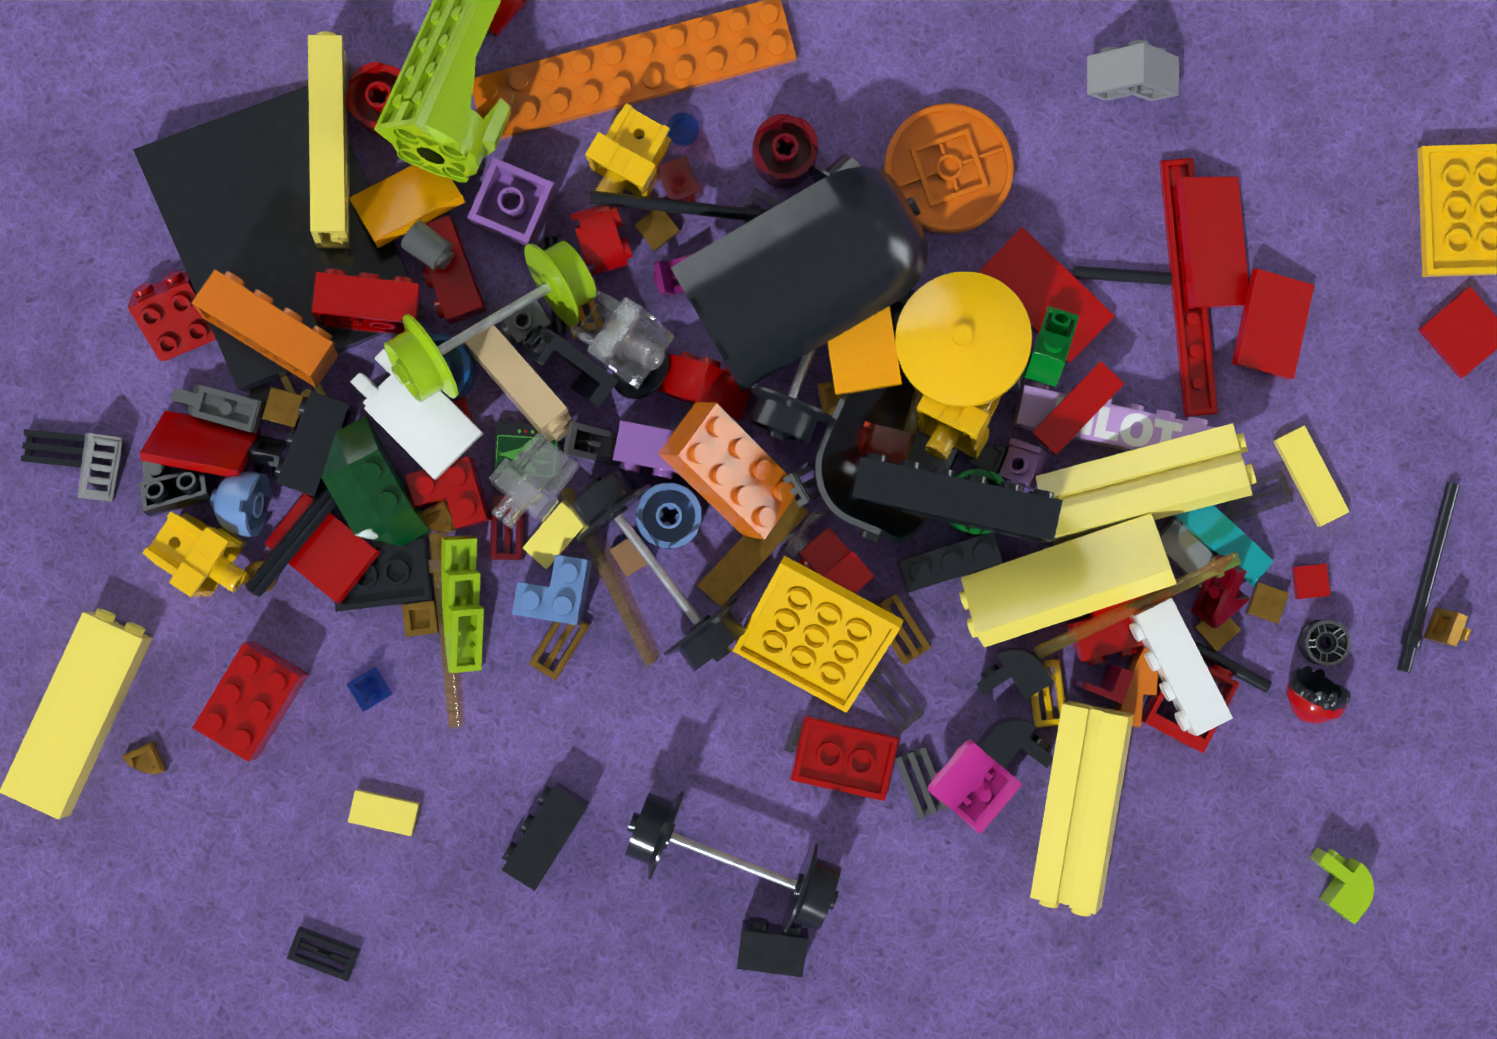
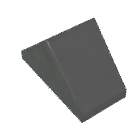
M570 421L563 454L569 457L617 466V463L613 460L618 433Z

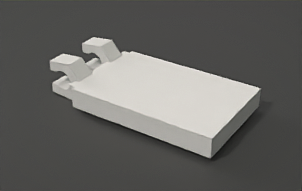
M383 349L374 359L391 375L379 387L362 373L357 374L350 382L367 398L363 402L366 405L364 409L434 480H437L484 433L441 390L422 402L417 401L405 385H401L391 369L393 366L385 349Z

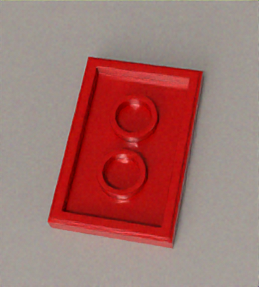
M1253 269L1231 364L1287 380L1294 379L1315 285L1265 270Z
M165 410L141 449L140 457L141 461L226 477L239 476L248 462L247 449L261 432L260 428H258L256 434L188 414Z
M303 494L265 541L264 545L273 551L315 499L307 494ZM330 512L288 564L333 601L340 604L381 552L362 537L355 536L350 527Z
M804 715L789 779L791 781L885 801L900 737Z

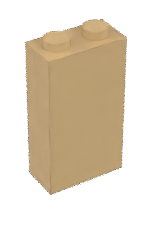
M494 325L465 342L473 358L548 443L554 439L559 441L567 435L569 422L573 421L567 407Z

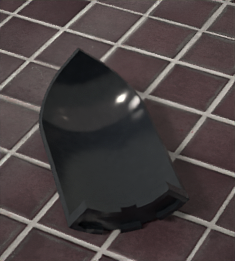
M853 167L835 172L672 266L671 270L741 391H744L751 384H756L904 297L916 285L924 272L928 259V244L923 229L916 217L921 212L912 197L907 199L895 180L886 172L872 167Z
M910 290L904 297L890 305L894 337H896V328L900 314L907 301L916 292L914 290ZM900 362L899 369L902 385L841 395L816 456V481L826 505L836 516L860 528L859 536L878 543L879 538L894 544L903 543L913 537L928 518L848 501L858 459L865 457L870 452L887 456V462L898 464L901 460H908L920 463V469L925 471L934 470V467L952 470L960 452L953 447L949 457L946 460H940L925 450L926 444L931 437L919 431L918 422L920 417L917 416L916 408L923 394L907 379Z

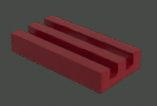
M492 495L490 559L523 560L524 495ZM499 501L505 502L504 553H498ZM512 502H517L516 554L511 553Z

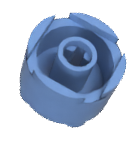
M662 483L647 490L641 497L636 510V523L642 536L649 543L666 549L678 548L690 542L699 531L702 521V509L697 497L688 488L676 483ZM666 506L670 510L676 508L678 514L675 516L677 522L673 525L669 521L663 523L661 517L664 515L662 509Z

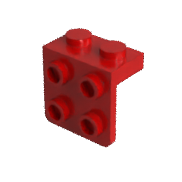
M176 270L163 277V281L154 285L145 283L133 290L127 307L157 358L161 361H167L216 340L209 322L202 318L192 304L197 295L186 271L182 273L181 270Z

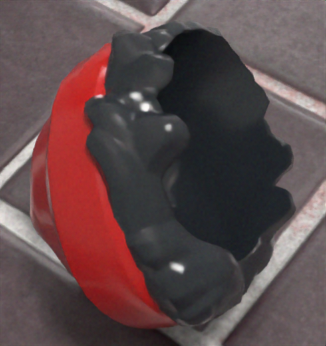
M1310 666L1302 669L1296 668L1290 675V681L1286 689V695L1295 716L1302 722L1310 724H1320L1340 718L1351 698V693L1346 687L1335 684L1327 678L1324 670L1317 669L1312 671Z

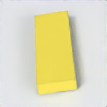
M1305 425L1273 440L1317 527H1321L1350 512Z

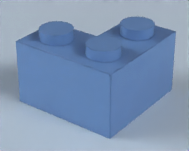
M555 555L550 587L517 582L512 615L581 625L592 561Z

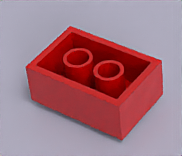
M325 269V273L316 272L312 313L318 326L399 335L405 331L403 324L404 315L409 314L419 322L421 303L419 283H413L411 278L396 276L393 277V280L379 279V275L373 273H359V277L345 275L346 272L338 269Z
M255 641L244 642L192 728L247 762L255 760L262 754L309 674Z

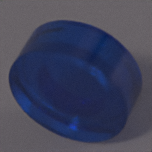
M677 113L667 123V127L670 128L667 135L672 139L671 142L677 146H689L696 141L699 135L698 122L688 113Z

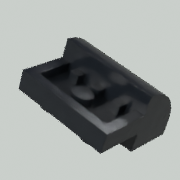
M141 461L144 478L143 482H139L142 510L149 517L209 501L213 490L218 489V482L213 474Z

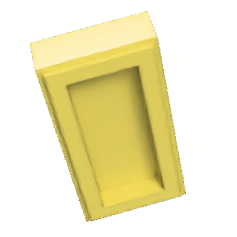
M566 500L557 506L523 546V549L546 570L554 563L555 555H561L584 528L569 508L571 504Z
M356 789L348 822L412 836L420 803Z

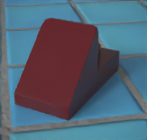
M1214 555L1191 612L1213 629L1219 628L1250 599L1248 595L1239 590L1247 571L1224 555Z

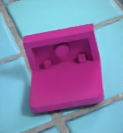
M967 740L962 746L957 748L953 757L943 769L935 774L928 786V791L981 834L1023 784L988 756L972 740Z

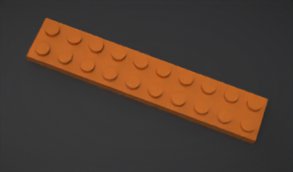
M763 0L474 77L472 93L477 112L483 119L500 98L511 107V115L500 138L501 140L621 108L626 103L632 105L796 61L797 57L781 0Z

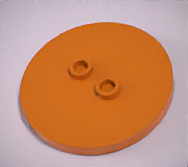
M943 103L917 111L899 126L891 138L886 151L884 172L895 180L907 199L912 197L921 212L916 217L922 229L940 234H956L982 225L999 210L1008 196L1012 185L1014 161L1006 136L990 117L966 105Z

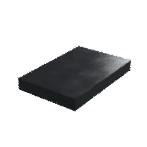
M420 536L403 546L381 541L369 542L381 553L340 604L335 602V611L434 600L427 536Z

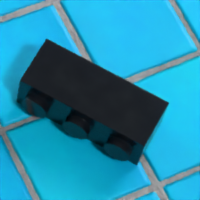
M312 390L309 397L302 399L298 410V415L301 416L298 427L291 429L287 439V446H290L286 458H281L276 467L275 476L278 477L277 484L316 498L319 496L325 486L321 477L336 431L348 425L354 408L350 404Z
M994 532L971 537L896 561L905 592L919 590L1003 563Z
M558 782L553 789L548 786L544 789L536 802L541 805V808L536 816L529 814L519 831L524 833L518 844L512 841L502 856V859L507 861L502 871L534 891L541 883L590 804L589 801Z

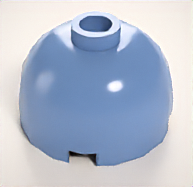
M242 471L239 476L226 477L220 483L218 489L213 490L210 498V505L214 508L215 516L220 526L240 536L257 537L267 521L268 513H262L264 496L271 497L269 478L266 474L252 471Z

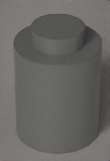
M417 221L413 224L401 242V247L433 271L439 268L445 269L455 255L452 252L453 244L422 221Z

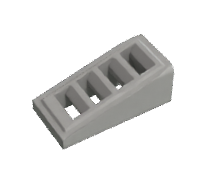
M93 433L85 434L77 498L112 502L121 456L122 437ZM94 445L111 446V453L94 451ZM92 457L110 459L109 466L92 464ZM90 470L108 472L107 478L91 477L89 473ZM88 483L106 485V491L89 490L87 485Z

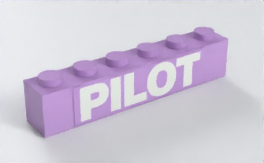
M1030 382L1029 386L1024 385L1021 387L1012 426L1034 430L1068 395L1071 389H1062L1061 393L1048 390L1049 385L1044 383ZM1110 399L1072 439L1118 450L1131 451L1216 427L1207 426V420L1196 417H1188V421L1175 419L1176 413L1157 410L1156 414L1144 412V406L1125 403L1124 407L1113 405V400Z

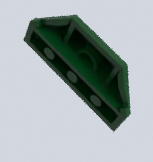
M364 416L336 431L321 478L353 534L403 546L430 532V527L419 508L414 507L408 488L368 417Z

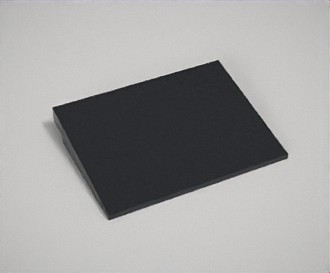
M308 86L133 149L196 295L214 269L223 275L229 271L245 282L243 285L252 293L256 289L262 291L274 300L272 304L281 311L285 308L291 309L303 318L301 322L310 329H313L314 326H318L312 313L316 272L325 273V269H338L346 272L345 275L359 277V273H373L379 275V279L393 280V277L396 276L409 278L394 241L378 248L351 201L350 248L316 247L310 231ZM349 142L350 198L369 188V185ZM421 303L419 318L426 315ZM209 322L239 390L246 392L273 379L280 380L284 376L292 375L290 371ZM318 326L332 336L330 340L335 343L334 347L337 354L385 334Z

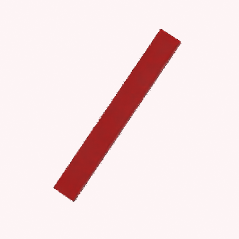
M1193 158L1161 160L1159 166L1169 270L1172 273L1171 290L1184 417L1218 414L1208 308L1189 309L1176 182L1177 179L1182 177H1195Z

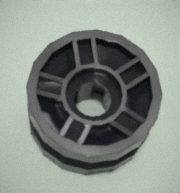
M1314 620L1307 623L1301 629L1298 636V648L1301 655L1307 661L1318 665L1333 666L1346 658L1351 648V640L1348 631L1340 623L1332 620ZM1327 636L1326 643L1329 645L1328 648L1320 647L1319 640L1321 637Z

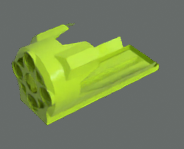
M501 0L432 1L374 128L377 133L392 143L397 150V155L403 161L432 174L465 183L468 182L470 176L477 173L482 159L496 150L510 118L511 107L500 98L484 119L470 107L476 56Z

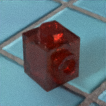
M686 155L657 166V174L667 199L696 202L697 199L701 198L699 186Z
M865 421L864 426L860 428L857 434V452L863 455H867L868 452L887 456V461L901 462V460L906 458L912 432Z

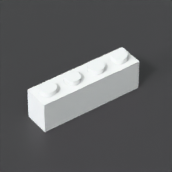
M1163 597L1129 614L1133 622L1129 624V628L1134 638L1138 642H1143L1147 650L1144 657L1153 672L1158 671L1163 681L1159 684V687L1168 702L1173 701L1178 711L1174 716L1183 731L1188 730L1190 734L1199 736L1233 719L1173 599Z

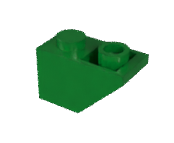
M1050 306L1047 307L1025 378L1054 387L1057 386L1068 356L1079 315Z

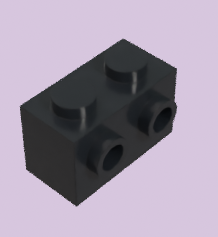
M754 917L750 918V921L743 920L737 969L803 977L808 928H802L801 924L794 922L786 932L781 931L782 925L771 924L764 918Z

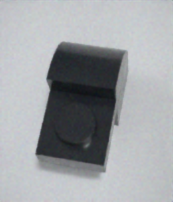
M1011 648L996 655L1003 667L999 668L997 663L980 673L983 680L976 685L982 694L985 695L1009 678H1012L1024 698L1028 699L1052 684L1056 678L1039 655L1028 649Z
M1008 717L996 721L976 743L988 756L1004 768H1006L1020 749H1023L1046 768L1053 761V756L1048 753V750L1051 748L1050 745L1037 735L1032 739L1029 738L1037 726L1017 717Z

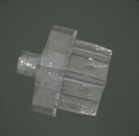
M598 291L596 305L581 326H573L571 332L589 346L587 349L588 353L609 367L608 369L622 380L638 389L649 372L657 369L662 364L665 350L675 336L662 324L655 321V318L642 306L629 298L624 297L622 302H619L613 297ZM605 318V324L602 327H598V321Z
M538 432L512 462L505 458L489 477L491 484L505 495L491 513L501 520L511 508L502 520V523L510 529L514 527L516 521L525 511L539 523L543 524L559 505V500L556 497L578 469L576 467L578 463L569 458Z

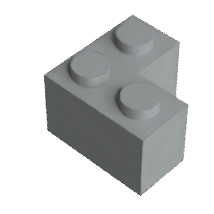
M1134 40L1129 42L1127 47L1102 48L1100 53L1087 56V95L1101 100H1113L1134 95L1147 101L1179 96V57L1166 52L1165 48L1149 45V42L1146 40Z

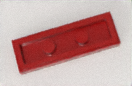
M1098 362L1031 434L1054 456L1057 455L1125 383L1103 362Z

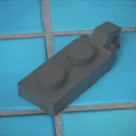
M201 384L199 386L195 385L193 392L174 388L171 398L173 401L189 405L187 413H190L191 416L256 434L265 406V402Z

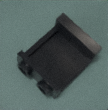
M538 325L536 329H531L523 339L522 344L524 346L521 352L539 364L543 365L554 351L578 369L581 374L570 388L598 407L601 406L619 381L558 334L541 325Z

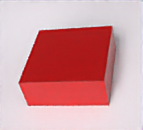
M1327 563L1291 567L1295 599L1331 596Z

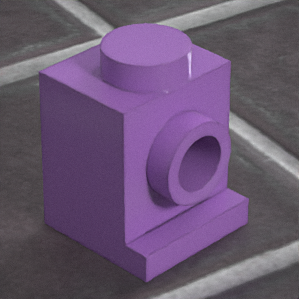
M1011 438L1009 442L1010 447L999 476L1006 482L1020 485L1021 492L1024 491L1025 487L1034 490L1037 486L1035 476L1041 475L1048 453L1041 447ZM1023 460L1025 463L1024 467L1021 470H1016L1018 462Z

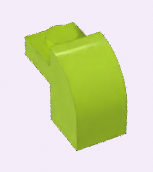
M1316 848L1309 858L1334 877L1319 899L1344 919L1355 925L1366 912L1373 899L1374 883L1369 870L1365 865L1353 858L1347 861L1331 848L1328 852Z

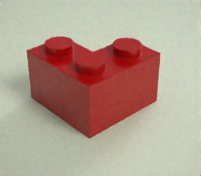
M684 351L681 352L680 356L669 354L670 365L667 376L656 391L691 404H695V402L717 403L732 419L741 421L751 392L747 389L741 391L728 367H725L723 370L720 368L721 362L703 356L702 360L699 361L700 357Z
M467 456L457 459L437 480H434L424 469L405 475L414 507L422 508L447 500L455 529H464L491 521L490 511L474 458Z
M827 527L799 552L803 557L799 561L801 565L853 593L859 591L875 577L830 527Z

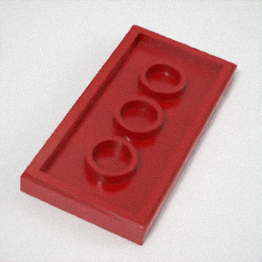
M1182 177L1177 179L1189 309L1244 306L1249 283L1238 177Z
M1023 227L977 272L999 280L1018 296L1027 311L1031 328L1037 334H1039L1048 306L1079 315L1066 359L1068 364L1115 317Z

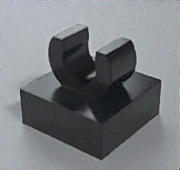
M259 435L247 449L248 461L254 462L255 471L259 473L264 465L272 466V475L275 476L278 462L281 458H286L290 446H287V441Z

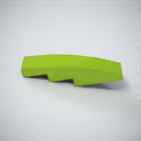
M473 535L442 537V608L449 673L482 670L484 608L479 605L481 573L476 570L477 538Z

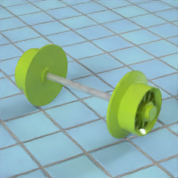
M560 241L544 251L533 243L527 244L524 248L525 259L538 288L439 346L435 345L425 329L413 316L409 314L404 315L403 324L405 331L384 343V348L393 366L391 369L401 385L404 384L411 395L419 402L440 390L451 398L457 397L458 389L456 382L442 355L542 296L563 322L569 326L577 325L579 323L578 308L595 299L597 292L593 278L576 250L566 241Z

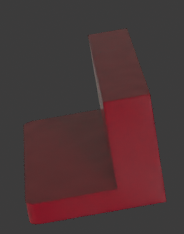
M1108 664L1100 687L1078 679L1074 680L1073 685L1123 704L1134 672Z

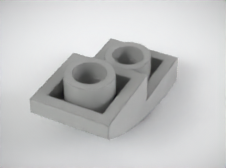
M1171 519L1159 533L1169 563L1177 566L1196 588L1200 589L1214 555L1191 532L1176 520Z

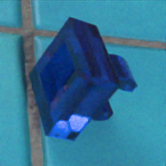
M377 667L347 683L348 688L363 712L393 695Z

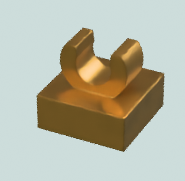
M1435 607L1424 638L1457 647L1459 640L1468 643L1472 632L1471 629L1464 627L1468 616Z

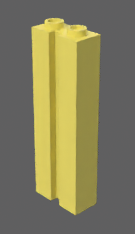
M321 31L316 33V35H308L310 231L317 248H350L348 106L345 99L348 90L347 56L344 50L342 35Z
M1232 423L1035 476L1038 489L1053 492V499L1063 500L1055 539L1052 542L1054 545H1058L1152 513L1154 520L1253 495L1250 484L1257 482L1252 464L1244 465L1241 453L1248 452L1243 432L1236 434Z
M1152 513L961 577L964 590L959 591V595L964 609H969L971 618L967 619V625L973 638L978 637L982 645L987 647L1176 585L1177 583Z
M97 608L96 612L82 613L0 789L1 794L58 820L72 814L153 639L144 634L146 630L144 627L131 622H127L123 626L115 621V614Z
M1067 701L1062 704L1030 898L1039 900V904L1042 906L1058 908L1059 903L1069 905V908H1072L1071 912L1080 916H1091V913L1096 914L1102 908L1134 718L1132 713L1074 701Z

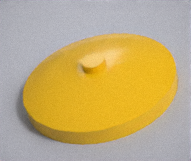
M953 272L934 278L920 287L911 296L900 314L896 328L895 344L898 360L905 376L920 393L943 405L974 407L997 399L1018 381L1029 360L1032 331L1024 305L1018 296L1004 283L981 273Z

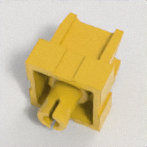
M626 103L616 116L607 134L603 135L598 132L585 154L587 161L590 162V169L603 176L595 191L622 194L624 189L634 195L649 197L659 181V176L656 174L657 169L672 141L667 136L670 128L655 122Z
M923 395L916 408L917 416L920 417L918 422L919 431L931 437L926 444L925 450L937 459L946 460L953 447H955V449L977 459L989 439V428L987 426L995 413L1001 396L983 405L952 407L937 403Z
M170 511L167 515L166 523L151 545L146 547L142 553L154 564L171 574L173 577L169 583L189 597H199L200 595L204 597L212 596L219 584L232 593L237 591L245 581L247 572L233 563L247 542L224 528L217 530L188 513L180 516Z

